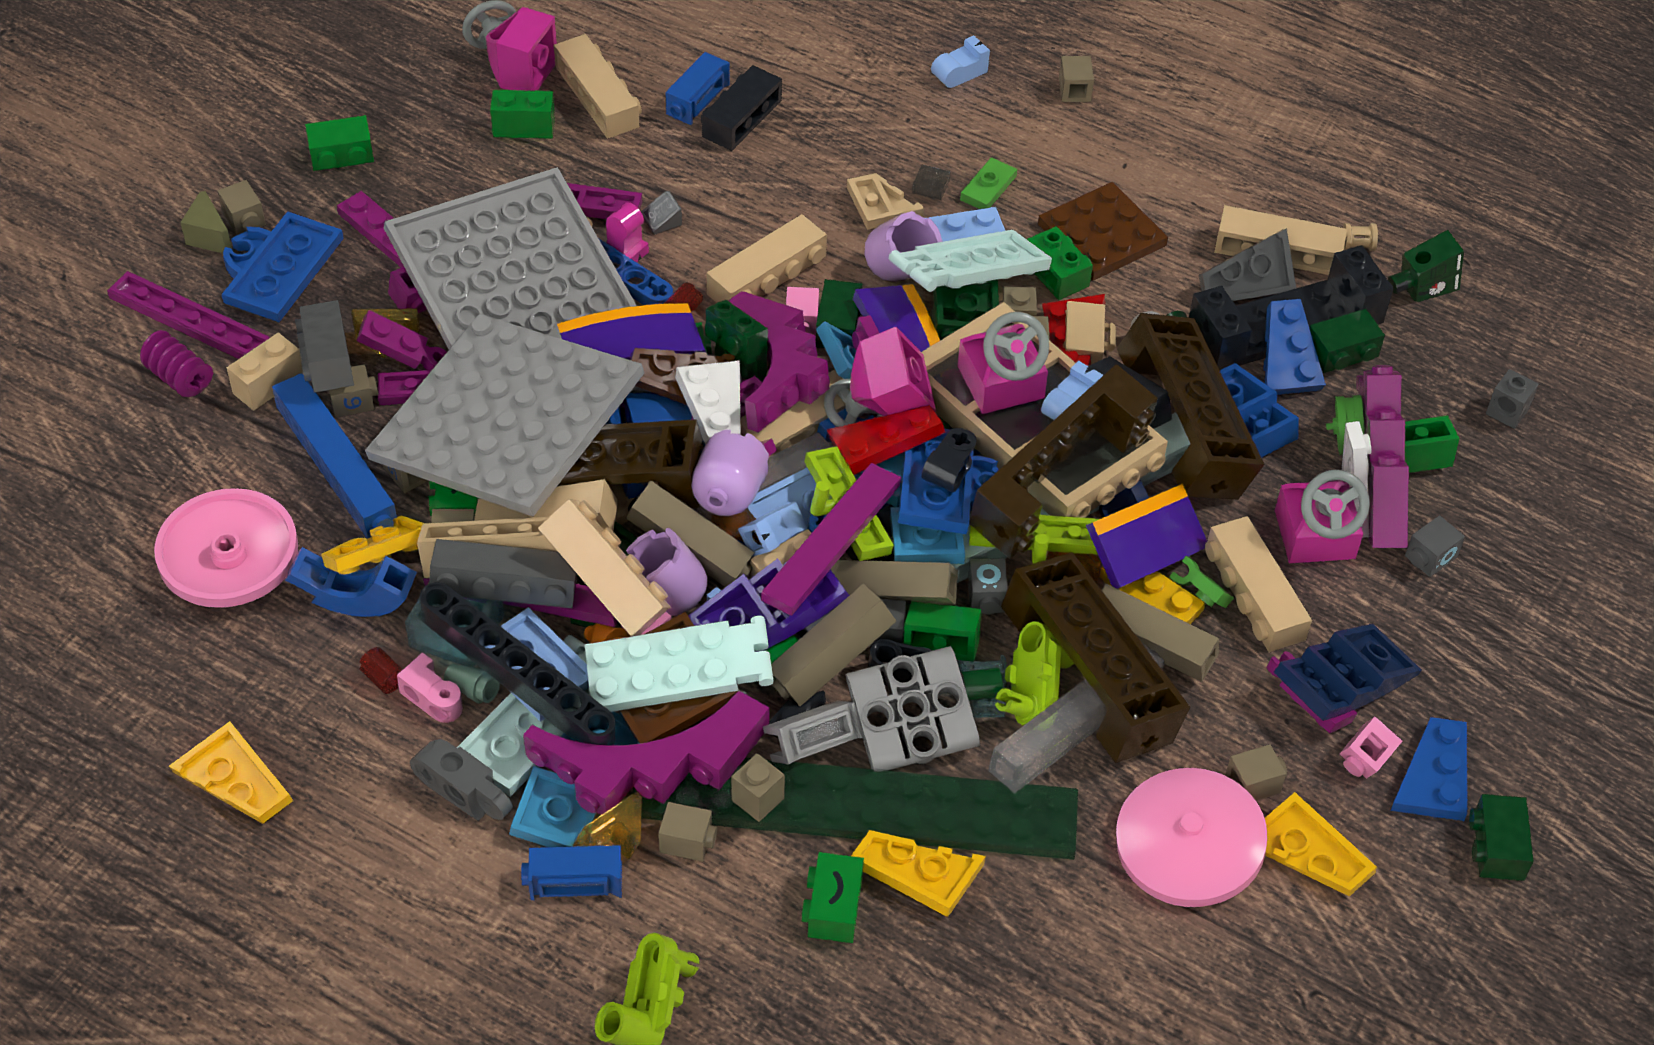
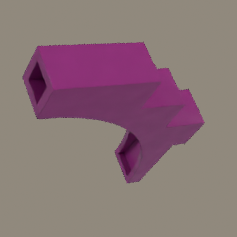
M741 291L728 301L768 328L767 361L771 367L762 384L745 399L747 429L759 433L798 401L807 404L814 402L830 389V378L827 360L817 357L815 335L805 332L803 310Z
M1375 365L1372 366V370H1365L1363 375L1356 376V389L1362 397L1365 434L1369 435L1371 442V454L1367 455L1369 463L1368 495L1370 501L1369 542L1372 548H1408L1409 466L1405 462V420L1401 416L1402 375L1398 371H1393V366Z
M738 691L727 704L698 725L664 739L632 745L587 744L559 737L531 725L523 734L525 752L528 759L539 767L546 766L556 772L559 778L567 784H575L576 801L584 810L590 813L597 812L603 817L608 818L632 787H635L636 791L643 797L648 799L654 798L664 804L687 774L691 773L698 782L704 785L710 784L720 790L764 735L763 726L769 725V707Z

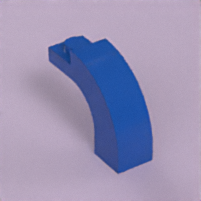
M302 547L296 554L285 581L314 595L311 603L322 608L351 616L374 617L396 610L406 600L417 572L385 556L372 569L358 570L350 574H339L326 568L322 557Z

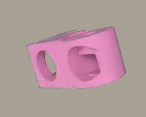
M423 652L397 675L400 694L435 720L449 723L458 719L462 714L463 707L460 688L457 684L451 681H443L442 678L436 675L433 660Z

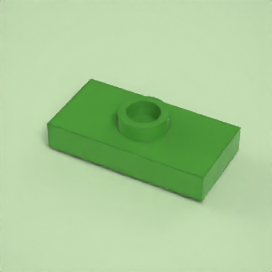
M991 157L961 192L960 201L978 209L991 208L1016 178L1017 169Z

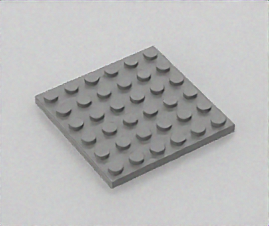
M558 167L400 216L384 223V230L448 349L454 345L479 314L562 339L557 326L558 323L589 314L637 306Z
M479 314L367 447L365 452L371 461L534 517L643 376L644 370L641 363Z

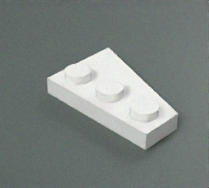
M739 361L677 367L676 381L693 418L697 419L705 445L715 433L723 430H731L732 434L740 435Z
M1359 421L1345 423L1342 470L1358 477L1368 492L1369 463L1367 455L1371 454L1370 438L1368 434L1362 433ZM1357 497L1353 500L1355 503L1356 510L1358 512L1359 499ZM1368 515L1361 526L1363 530L1362 538L1369 537Z

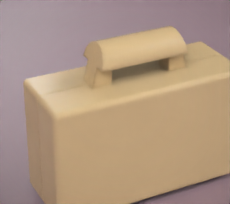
M1067 301V310H1065L1066 340L1063 348L1066 351H1076L1078 355L1091 354V364L1102 360L1104 350L1111 352L1116 348V326L1112 322L1110 324L1105 323V305ZM1105 332H1108V342H1105Z

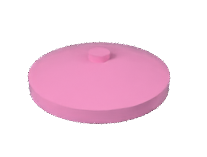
M238 488L221 489L194 497L170 514L157 534L154 547L155 560L162 580L180 598L205 607H232L263 597L275 589L287 577L298 553V538L292 517L278 501L253 490Z
M1179 768L1150 777L1136 787L1128 796L1118 816L1116 844L1123 868L1133 882L1143 891L1169 904L1184 907H1203L1215 905L1236 896L1255 879L1263 865L1266 854L1267 827L1258 803L1239 783L1214 771L1199 768Z

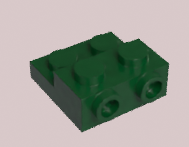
M998 279L987 281L983 284L964 285L961 288H950L946 285L938 286L933 290L934 305L931 310V320L940 340L999 305Z
M728 300L718 302L706 308L705 336L715 342V356L732 354L735 356L734 361H739L742 378L748 380L755 376L763 382L767 376L768 328Z

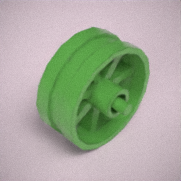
M1352 395V397L1335 396L1336 418H1333V423H1326V430H1333V434H1337L1339 456L1343 455L1345 423L1359 421L1362 433L1365 434L1361 395Z

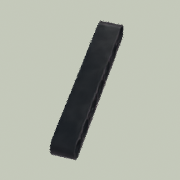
M434 582L424 586L420 593L421 614L423 622L531 708L540 713V715L572 740L596 745L615 744V718L607 708L448 585ZM460 625H469L467 627H458ZM488 645L495 646L493 648H485V646ZM513 666H521L522 668H520V669H512L511 667H513ZM540 687H549L550 689H548V690H539L538 688H540ZM567 708H576L577 710H576V711H573V712H569V711H566L565 709H567ZM596 729H602L605 732L594 733L592 731Z

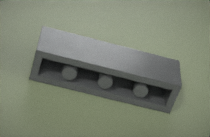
M338 300L299 307L301 319H295L305 382L312 380L314 393L354 386Z
M436 539L430 564V583H444L462 597L573 608L577 573L560 553L556 551Z

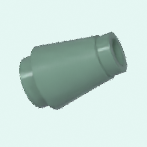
M453 663L448 666L444 674V681H451L457 684L462 694L478 704L483 702L490 703L496 697L500 683L482 668Z

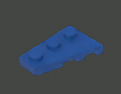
M1301 299L1271 301L1267 306L1265 341L1267 342V351L1263 371H1265V384L1275 390L1277 395L1322 390L1326 384Z
M1430 717L1390 811L1460 821L1465 820L1467 816V722Z

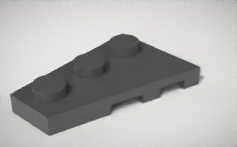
M1287 228L1278 231L1199 274L1201 291L1223 286L1231 300L1237 301L1279 294L1296 289Z

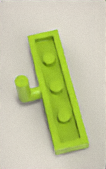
M838 447L806 452L804 463L816 482L810 512L814 516L827 515L856 482V478ZM877 515L874 516L851 544L859 561L891 555L894 546Z
M1052 515L1039 516L1041 523L1035 530L1034 543L1028 549L1032 550L1033 564L1046 560L1047 551L1098 555L1086 525L1099 519ZM970 525L969 546L995 547Z

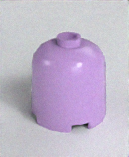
M911 211L898 215L877 226L867 237L864 255L867 265L876 276L882 280L897 282L910 278V274L907 275L889 261V254L892 251L897 250L900 253L913 251L915 246L943 241L939 229L930 218L924 219Z
M731 430L715 433L707 441L692 477V493L700 506L718 516H733L742 513L753 502L766 479L769 469L767 462L769 453L763 444L751 434L747 433L744 437L739 434H732Z
M666 528V532L658 534L654 530H650L638 537L626 551L642 564L645 569L642 572L644 577L650 583L653 581L657 582L667 593L668 597L665 601L671 607L666 612L671 616H678L694 608L703 597L707 587L706 570L681 538L670 528Z

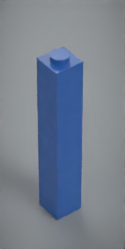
M300 373L273 385L272 389L278 411L367 539L370 538V530L378 526H383V528L394 526L392 519L397 517L395 504L317 393H314L312 386L308 381L305 382L304 375Z

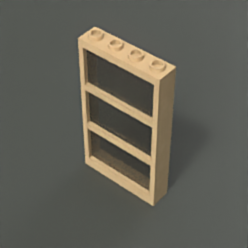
M1005 302L922 351L936 408L935 413L953 429L963 428L971 431L977 440L975 449L984 457L998 461L997 467L999 470L1054 421L1041 412L1042 404L1047 395L1054 388H1058V385L1070 375V369L1075 364L1071 358L1049 341V353L1044 364L1048 370L1045 398L982 414L958 368L960 339L987 332L989 326L998 317L1006 313L1015 312ZM1012 322L1003 326L1007 327L1015 324H1023L1025 329L1028 327L1027 324L1021 322ZM1036 335L1031 341L1038 352L1039 341ZM1149 425L1147 429L1150 433L1145 441L1138 447L1132 445L1125 453H1122L1095 430L1085 442L1079 440L1074 445L1072 453L1066 460L1061 463L1057 460L1051 466V471L1042 482L1036 483L1034 481L1028 487V492L1043 504L1042 509L1049 515L1086 518L1092 510L1101 504H1108L1116 494L1125 488L1129 489L1135 486L1139 479L1149 472L1159 470L1166 460L1165 453L1168 441Z

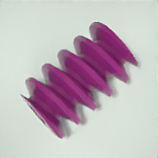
M160 330L152 333L141 348V363L182 397L196 396L212 380L214 374L212 367L205 364L200 357H196V354L188 350L182 343H179L175 337H171L167 331Z

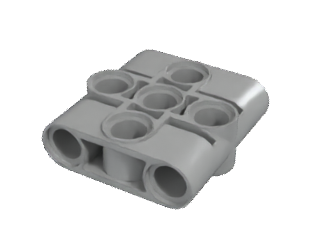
M951 646L911 657L906 655L898 656L889 663L846 674L852 702H855L863 733V742L873 774L914 763L926 764L936 757L980 746L975 720ZM917 662H920V666H921V670H922V674H923V677H924V681H925L926 686L924 685L923 678H922V675H921V672H920V668H919ZM899 668L907 669L911 673L912 679L905 683L898 682L894 678L893 672ZM881 672L884 673L889 696H887ZM943 693L952 694L956 698L957 704L952 708L943 707L939 703L938 697ZM910 702L917 703L922 709V714L917 717L907 716L903 711V706ZM873 712H881L886 716L888 722L883 726L876 727L869 723L867 717ZM936 724L938 725L939 732H940V735H941V738H942V742H943V745H944V748H943V749H942V745H941V741H940V736H939V733H938V729H937ZM899 733L901 734L902 741H903V744H904V748H905V751H906V754H907V757H908V758H906V759H905L903 747H902V744H901V740H900V737H899ZM918 737H926L931 741L932 749L927 752H920L913 746V740Z

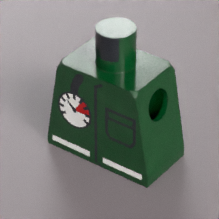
M1446 230L1406 251L1402 255L1401 272L1388 277V281L1394 288L1393 293L1397 294L1407 290L1414 301L1421 302L1460 290L1464 250L1449 230Z

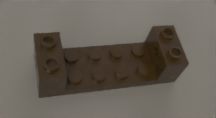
M1140 313L1117 347V351L1123 364L1137 373L1159 375L1166 391H1168V396L1190 441L1189 447L1172 469L1177 484H1183L1188 497L1239 500L1265 464L1195 319Z
M1115 364L977 489L969 524L1009 559L1018 551L1024 553L1034 543V533L1041 523L1039 516L1043 506L1042 503L1028 492V487L1034 481L1036 483L1042 482L1051 471V466L1057 460L1060 463L1066 460L1072 453L1074 445L1079 440L1085 442L1095 430L1122 453H1125L1132 445L1140 446L1150 433L1147 428L1156 416V413L1153 411L1158 398L1119 365Z
M697 419L605 424L558 486L605 479L607 484L646 483L652 481L658 482L659 487L688 507L700 508V504L694 497L691 487L694 469L705 447Z
M1071 552L1015 569L1001 605L1002 609L1019 632L1028 623L1033 621L1046 624L1108 708L1096 738L1112 760L1118 763L1173 744L1188 714L1189 704L1074 553Z

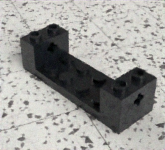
M1363 245L1334 253L1327 280L1238 306L1234 304L1223 286L1194 293L1188 318L1195 319L1220 371L1234 363L1241 366L1266 358L1267 306L1271 301L1301 299L1309 327L1312 324L1363 309L1368 310L1377 324L1384 323L1394 288Z

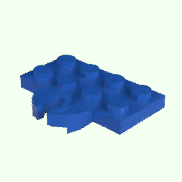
M288 211L272 231L260 227H246V232L236 235L231 239L234 249L237 251H248L247 253L236 254L231 248H224L223 259L225 268L230 276L234 278L222 293L225 304L280 322L344 239L341 229Z
M945 429L946 433L904 452L898 523L967 535L970 511H972L976 491L999 470L997 467L998 461L988 457L973 456L972 451L970 454L972 458L971 468L954 493L923 480L921 475L927 458L932 451L936 450L950 431Z

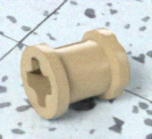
M1350 223L1343 224V228L1347 229L1344 250L1361 245L1364 248H1368L1369 251L1376 250L1378 242L1376 223H1370L1369 226H1351ZM1354 236H1365V238H1354Z

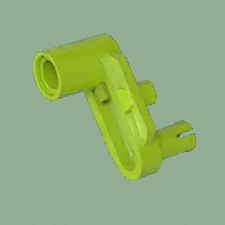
M1033 621L1022 629L1018 640V647L1013 652V665H1009L1005 669V680L1011 683V690L1007 688L1001 689L995 698L1006 703V705L999 702L995 703L999 711L1013 714L1019 724L1037 730L1044 728L1052 718L1054 703L1059 699L1060 668L1066 669L1074 664L1045 624Z
M658 933L646 935L638 946L636 958L630 963L623 1005L609 1002L601 1007L595 1019L596 1036L601 1041L614 1045H661L665 1029L671 1024L673 1007L678 1008L683 1004L684 991L677 987L679 974L687 978L694 976L699 967L689 965L687 962L699 964L698 956L694 953L678 949L677 943L672 938Z

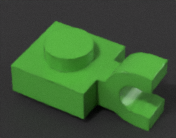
M1185 556L1182 560L1189 567L1188 575L1181 577L1177 573L1172 572L1169 576L1173 581L1182 586H1196L1199 590L1195 595L1210 607L1216 603L1226 608L1234 599L1226 590L1200 571L1197 563L1188 556Z

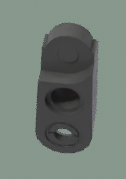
M437 739L429 742L410 760L411 769L426 786L477 821L485 814L493 819L503 820L513 809L510 799L494 784L493 770L460 746L456 748L448 741Z

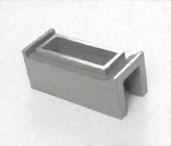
M837 700L763 726L764 734L778 735L782 752L770 754L771 761L783 764H791L795 760L856 738H863L861 722L855 702Z

